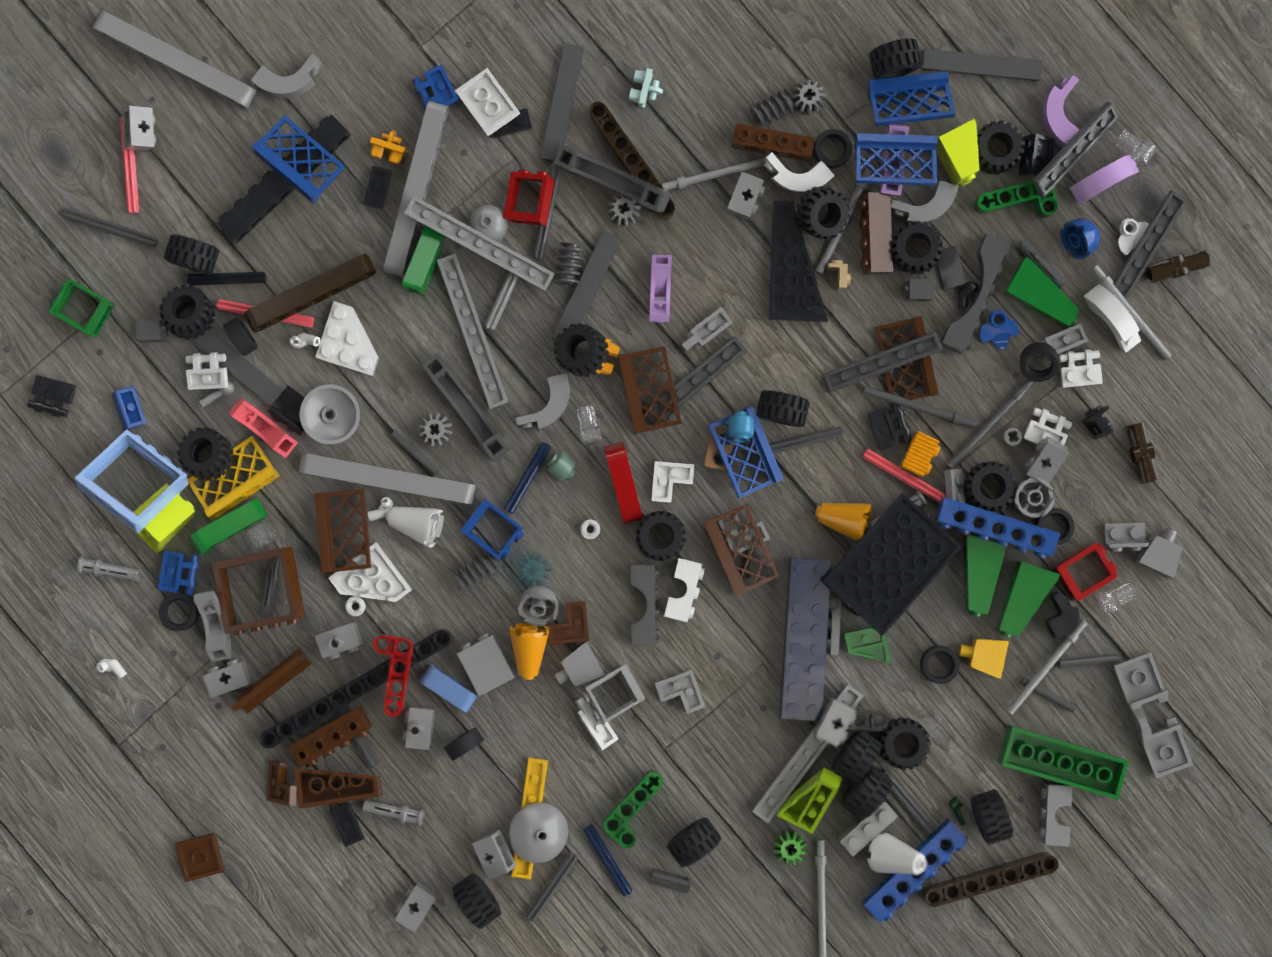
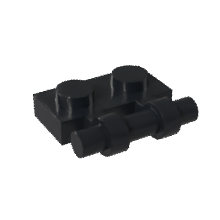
M36 375L31 394L37 395L38 400H29L27 407L34 409L36 412L42 413L44 411L51 413L55 417H67L69 410L63 409V404L72 405L77 385ZM46 399L56 400L55 405L45 404Z
M288 385L276 400L282 407L278 410L272 406L268 413L274 416V420L286 425L287 429L292 433L295 432L300 436L304 432V429L299 426L301 423L299 413L301 403L305 397ZM288 410L296 416L293 421L285 415Z
M898 404L892 405L894 411L892 414H889L887 407L867 414L880 451L900 445L897 438L899 436L903 437L905 443L912 440L910 427H907L904 418L905 412L901 410ZM893 419H897L900 430L895 431L892 423Z

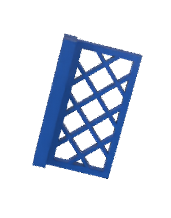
M948 71L869 80L868 98L871 101L875 126L955 117V109L948 83ZM945 90L942 98L934 93L935 91ZM924 93L926 96L921 100L915 94ZM899 95L906 96L903 102L894 97ZM882 97L887 99L883 104L875 100V98ZM930 97L938 101L934 107L926 103ZM910 99L918 103L914 109L906 105ZM890 102H893L894 104L898 105L895 111L889 109L886 106ZM943 104L949 108V111L942 112L937 108ZM921 106L930 110L927 114L918 112ZM903 108L910 114L908 116H901L898 112ZM882 110L890 115L888 118L879 119V114Z
M285 115L259 142L256 141L252 146L253 153L313 204L319 200V196L345 169V166ZM287 123L292 128V134H280V128ZM292 138L293 147L281 148L280 139ZM295 138L307 140V147H295ZM269 139H278V148H269L265 143ZM295 151H307L308 160L296 161ZM310 151H320L322 153V160H310ZM281 152H293L294 161H284L281 157ZM325 163H334L339 167L334 173H325ZM308 164L309 174H299L296 165ZM311 164H323V173L311 174ZM323 177L324 184L317 189L312 185V178Z
M857 133L854 142L856 149V183L936 186L937 136ZM860 150H868L873 156L866 161L860 155ZM882 151H888L893 156L886 162L879 154ZM902 152H909L913 157L906 162L899 155ZM923 152L931 153V160L927 163L919 156ZM874 158H877L883 164L878 170L869 164ZM895 158L903 165L898 171L890 165ZM915 159L923 166L917 172L909 165ZM865 166L873 173L870 177H861V170ZM885 167L893 174L890 178H884L880 174ZM905 168L913 174L909 179H904L899 174ZM926 168L932 174V179H924L919 174Z
M754 406L740 409V411L746 412L747 415L754 419V435L750 438L749 448L740 445V442H733L727 439L728 424L724 422L728 421L729 417L735 415V413L707 425L739 499L774 482L777 483L783 480ZM721 424L727 427L724 437L717 435L715 426ZM725 442L735 445L731 456L725 454L723 450ZM738 447L747 450L744 461L735 458ZM751 452L757 454L759 458L756 466L747 463ZM733 460L742 463L739 474L732 472L731 465ZM746 465L755 469L751 479L742 476ZM758 470L765 473L767 481L763 483L755 481ZM741 478L750 482L748 489L743 492L740 491L738 486Z

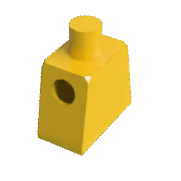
M973 638L971 646L960 645L958 655L968 658L967 666L1001 679L1009 641Z

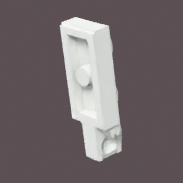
M582 697L575 701L580 709L577 712L580 716L579 718L601 751L618 740L617 735L608 722L601 724L594 719L591 713L593 709L590 704H586Z

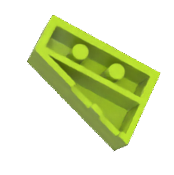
M822 768L785 800L776 816L813 834L837 792L842 777L826 768Z

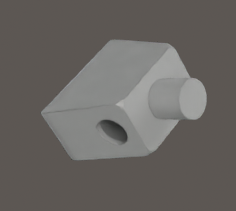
M1166 528L1162 537L1152 535L1147 541L1148 547H1143V551H1140L1134 562L1163 576L1174 578L1182 551L1181 546L1173 543L1177 532Z
M587 641L561 661L564 669L555 674L560 685L571 679L574 686L605 676V672Z

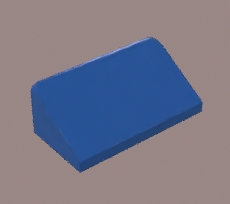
M134 386L112 393V398L124 431L147 424Z

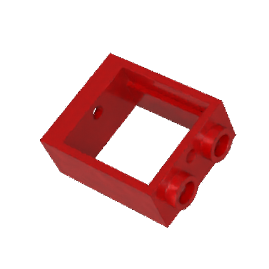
M519 169L518 172L511 171L503 218L511 223L547 227L555 180L548 176V173L537 171V174H532L530 171ZM520 180L542 182L537 214L515 211Z
M1092 542L1052 567L1055 573L1060 574L1059 580L1072 601H1080L1118 577L1116 566L1112 561H1108L1105 556L1107 554L1105 548L1101 544L1098 545L1097 542ZM1094 551L1108 575L1080 591L1066 567Z

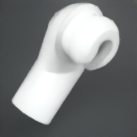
M301 333L290 338V345L294 348H302L307 345L318 346L320 344L319 337L307 333Z
M383 497L378 510L368 512L369 521L386 518L388 510L393 508V501L389 497Z
M102 659L96 665L99 672L112 671L118 679L123 678L127 674L115 659Z

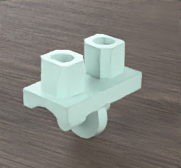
M647 68V71H635L633 82L642 84L643 87L642 91L631 88L629 100L638 103L640 108H645L648 93H650L649 100L655 101L656 95L663 94V90L658 88L659 81L654 80L653 86H650L653 69Z

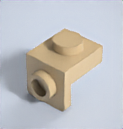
M831 260V263L826 265V270H838L837 290H845L847 285L851 283V273H848V264H843L842 260Z

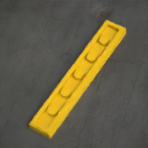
M528 757L521 809L526 805L542 802L548 765L547 759ZM514 853L516 867L512 869L511 877L531 880L533 863L525 861Z

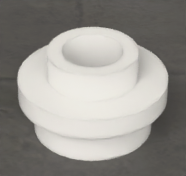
M586 520L582 523L580 532L584 538L594 539L600 533V526L595 520ZM591 525L594 527L593 533L587 532L586 529L588 526Z
M354 596L347 600L345 608L349 615L359 616L365 611L366 605L362 598ZM353 603L359 604L358 610L353 609Z

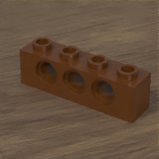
M736 123L731 148L762 154L772 152L779 157L809 162L814 137Z

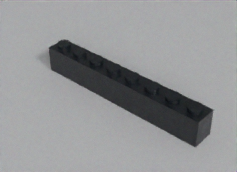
M332 114L329 117H324L319 123L320 126L315 131L311 130L307 133L330 154L335 152L351 136L348 130ZM304 140L301 144H296L295 147H307V140ZM318 150L310 151V160H322V153ZM295 151L296 161L308 160L307 151ZM293 152L282 159L284 161H294ZM308 164L296 165L299 174H309ZM311 164V173L321 164ZM274 170L266 172L262 177L263 180L258 185L254 184L247 191L248 194L243 199L239 198L229 212L226 211L219 217L220 221L217 225L235 243L238 244L295 190L293 186Z

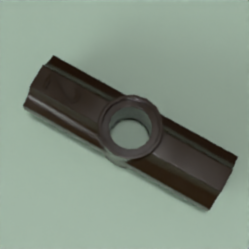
M1206 250L1188 255H1178L1167 259V261L1148 266L1147 277L1153 283L1171 277L1173 279L1184 276L1191 271L1210 266V257Z
M1144 422L1126 426L1131 445L1129 449L1132 462L1136 464L1141 484L1159 480L1154 462V447L1148 440Z

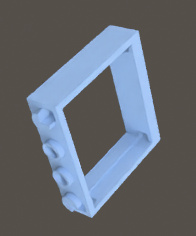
M125 430L75 477L77 487L137 534L188 485L187 474L183 472L181 467L177 468L167 456H161L151 444H145L138 434L134 435L128 430ZM128 447H131L174 480L139 516H136L92 482Z

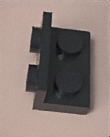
M1031 134L1023 137L1025 145L1022 147L1024 153L1021 155L1022 158L1019 162V175L1037 176L1049 164L1053 156L1054 138L1040 134Z
M1099 405L1091 408L1085 413L1086 417L1081 420L1095 439L1106 437L1113 432L1111 422L1106 417H1102V414L1110 409L1108 405L1103 407Z

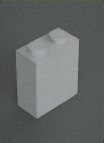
M488 633L477 638L479 642L471 645L469 642L461 646V651L457 653L478 696L516 677L495 635L489 636Z

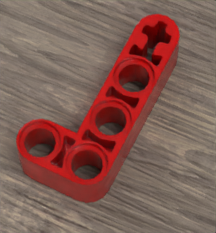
M624 442L604 446L624 524L642 520L643 516Z
M383 634L376 637L373 647L380 654L392 655L384 711L388 716L396 717L403 711L413 654V642L406 637ZM383 638L388 641L387 649L379 647L378 642L380 639ZM400 642L408 644L407 652L399 650L398 645ZM397 662L404 663V672L396 670L395 665ZM393 682H399L402 685L401 692L393 690ZM401 696V698L396 699L395 704L397 707H399V709H396L395 712H393V709L389 707V705L393 704L395 697Z

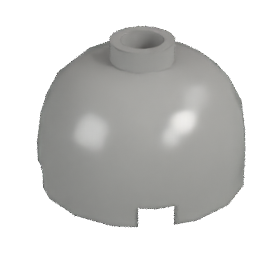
M482 205L475 209L470 216V227L497 242L502 241L508 231V221L503 218L504 212L496 206Z
M1028 478L1021 481L1017 485V489L1014 490L1015 497H1013V503L1015 508L1027 517L1046 515L1052 509L1055 502L1052 492L1053 488L1047 481L1040 478Z
M530 587L520 597L518 614L528 624L535 626L546 625L547 621L555 620L558 614L557 597L547 587Z

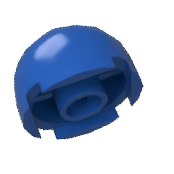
M1079 218L1063 225L1064 228L1060 232L1061 241L1065 250L1069 248L1073 253L1071 255L1073 258L1078 260L1084 259L1098 248L1100 233L1096 225L1090 220Z

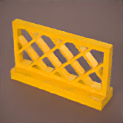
M250 436L233 448L234 453L230 455L239 456L237 467H230V469H236L234 480L224 479L225 474L221 475L220 478L216 479L219 481L217 492L208 490L210 481L206 480L204 489H200L194 483L198 478L194 476L188 478V484L205 509L204 512L208 518L212 520L218 519L280 477L254 436ZM250 443H253L255 447L253 456L244 454L245 447ZM243 457L253 458L250 469L241 468ZM257 459L263 460L267 465L261 471L254 470ZM240 470L249 472L248 480L245 482L238 481ZM223 482L233 483L229 493L221 492ZM207 493L216 494L215 502L208 506L205 501Z

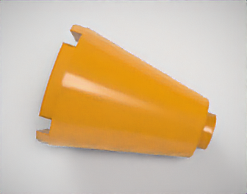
M822 503L821 506H817L815 517L818 518L819 523L858 542L865 534L863 532L869 526L868 522H870L872 504Z
M528 623L515 624V628L511 625L509 633L518 675L522 676V679L532 680L539 673L549 635V627L543 625V628Z

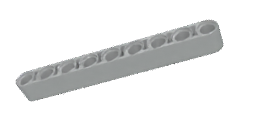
M103 10L100 11L92 26L94 30L246 109H248L257 92L241 81Z
M431 101L426 106L384 264V272L400 277H404L419 222L405 215L404 212L413 196L425 202L449 106Z
M302 453L299 467L300 473L471 505L476 487L473 484Z

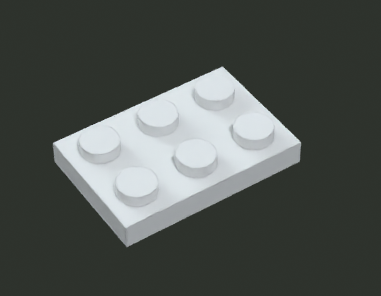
M488 68L455 90L487 136L520 114Z

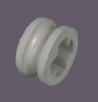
M1010 428L1005 431L1003 440L1007 445L1015 446L1021 442L1022 434L1019 429ZM1009 432H1010L1011 434H1012L1013 432L1016 433V436H1015V437L1017 438V441H1016V442H1015V440H1013L1012 442L1009 441V438H1010V437L1008 436V433H1009Z

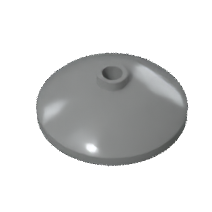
M329 384L319 386L305 396L300 406L299 416L304 431L313 440L322 444H337L347 440L356 431L360 421V409L357 400L348 390L338 385ZM327 411H330L332 413V418H326L325 413Z
M537 802L526 805L515 814L509 826V841L512 849L520 858L531 863H543L555 858L563 850L568 838V825L565 817L556 807L547 803ZM544 832V837L539 839V833Z

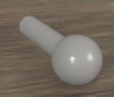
M228 381L227 388H218L200 400V405L204 408L221 396H230L234 392V385Z

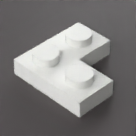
M655 461L652 501L671 503L673 483L693 484L694 464Z

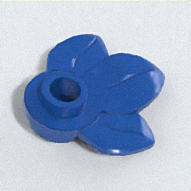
M1001 310L991 312L988 316V322L982 325L980 329L982 343L992 340L993 344L1002 350L1007 346L1010 336L1019 335L1018 324L1014 320L1008 319L1007 315ZM995 317L1000 318L1001 322L999 324L994 322Z

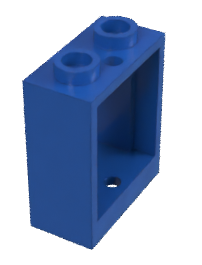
M487 499L482 501L460 530L498 560L501 557L505 559L512 550L510 545L514 541L517 543L524 534L522 532L523 527ZM489 508L516 528L499 552L472 532Z

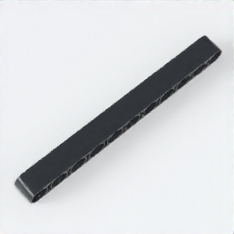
M447 629L439 630L414 644L412 654L414 660L410 668L449 646L453 641L451 631ZM440 633L448 635V642L446 644L440 643L438 639ZM423 643H428L431 646L430 653L425 654L422 652L421 646ZM391 658L264 731L259 738L262 747L270 749L387 682L389 676L387 665L391 663ZM397 662L395 665L396 670L404 672V663ZM372 673H376L379 677L377 684L370 681ZM354 683L360 684L362 688L359 694L354 693L352 689ZM337 693L344 696L342 704H337L334 700ZM320 703L325 704L327 707L325 714L318 711ZM303 713L309 716V722L307 724L301 721V715ZM285 723L290 724L292 727L290 734H287L283 729ZM268 733L272 734L275 738L273 744L268 743L266 740Z

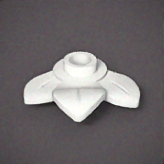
M1128 218L1120 223L1119 232L1121 235L1118 239V246L1124 255H1128L1134 249L1149 225L1147 222H1136L1134 219ZM1126 226L1131 227V232L1126 231Z

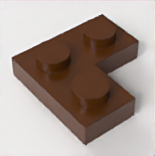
M586 601L566 603L568 623L548 625L550 645L590 641Z
M269 761L266 801L286 806H296L297 785L286 783V762Z

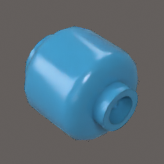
M744 411L735 412V415L728 419L729 437L735 442L749 441V438L754 435V419Z

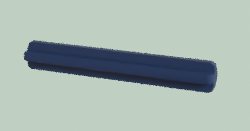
M542 442L504 507L507 512L513 514L551 449V446L547 443Z
M592 824L584 829V833L624 897L632 893V888Z

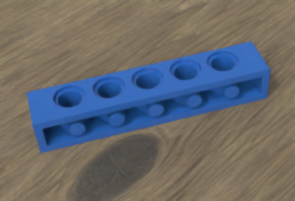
M941 497L934 519L939 521V526L950 529L952 525L958 527V532L968 535L970 531L978 533V538L987 541L991 537L997 539V544L1008 547V543L1016 545V550L1027 553L1029 549L1035 551V556L1045 559L1047 555H1054L1060 536L1058 532L945 497ZM957 511L962 513V520L960 522L954 520V514ZM976 517L981 519V526L978 528L973 526V520ZM995 523L1000 525V532L994 534L992 531V526ZM1014 529L1019 531V537L1016 540H1013L1011 537ZM1033 535L1038 537V543L1035 546L1030 542Z
M947 818L935 832L929 835L915 849L923 854L924 857L929 853H933L935 855L934 860L926 862L925 869L917 876L890 873L862 900L863 905L880 923L883 920L887 921L892 917L893 911L898 906L901 907L908 901L907 897L912 892L916 893L922 887L921 883L924 880L932 878L937 872L936 869L941 864L945 865L951 859L950 855L955 850L959 851L965 846L967 838ZM948 839L949 845L944 849L940 848V842ZM900 881L906 882V887L903 890L896 889ZM884 896H892L890 903H882V898Z

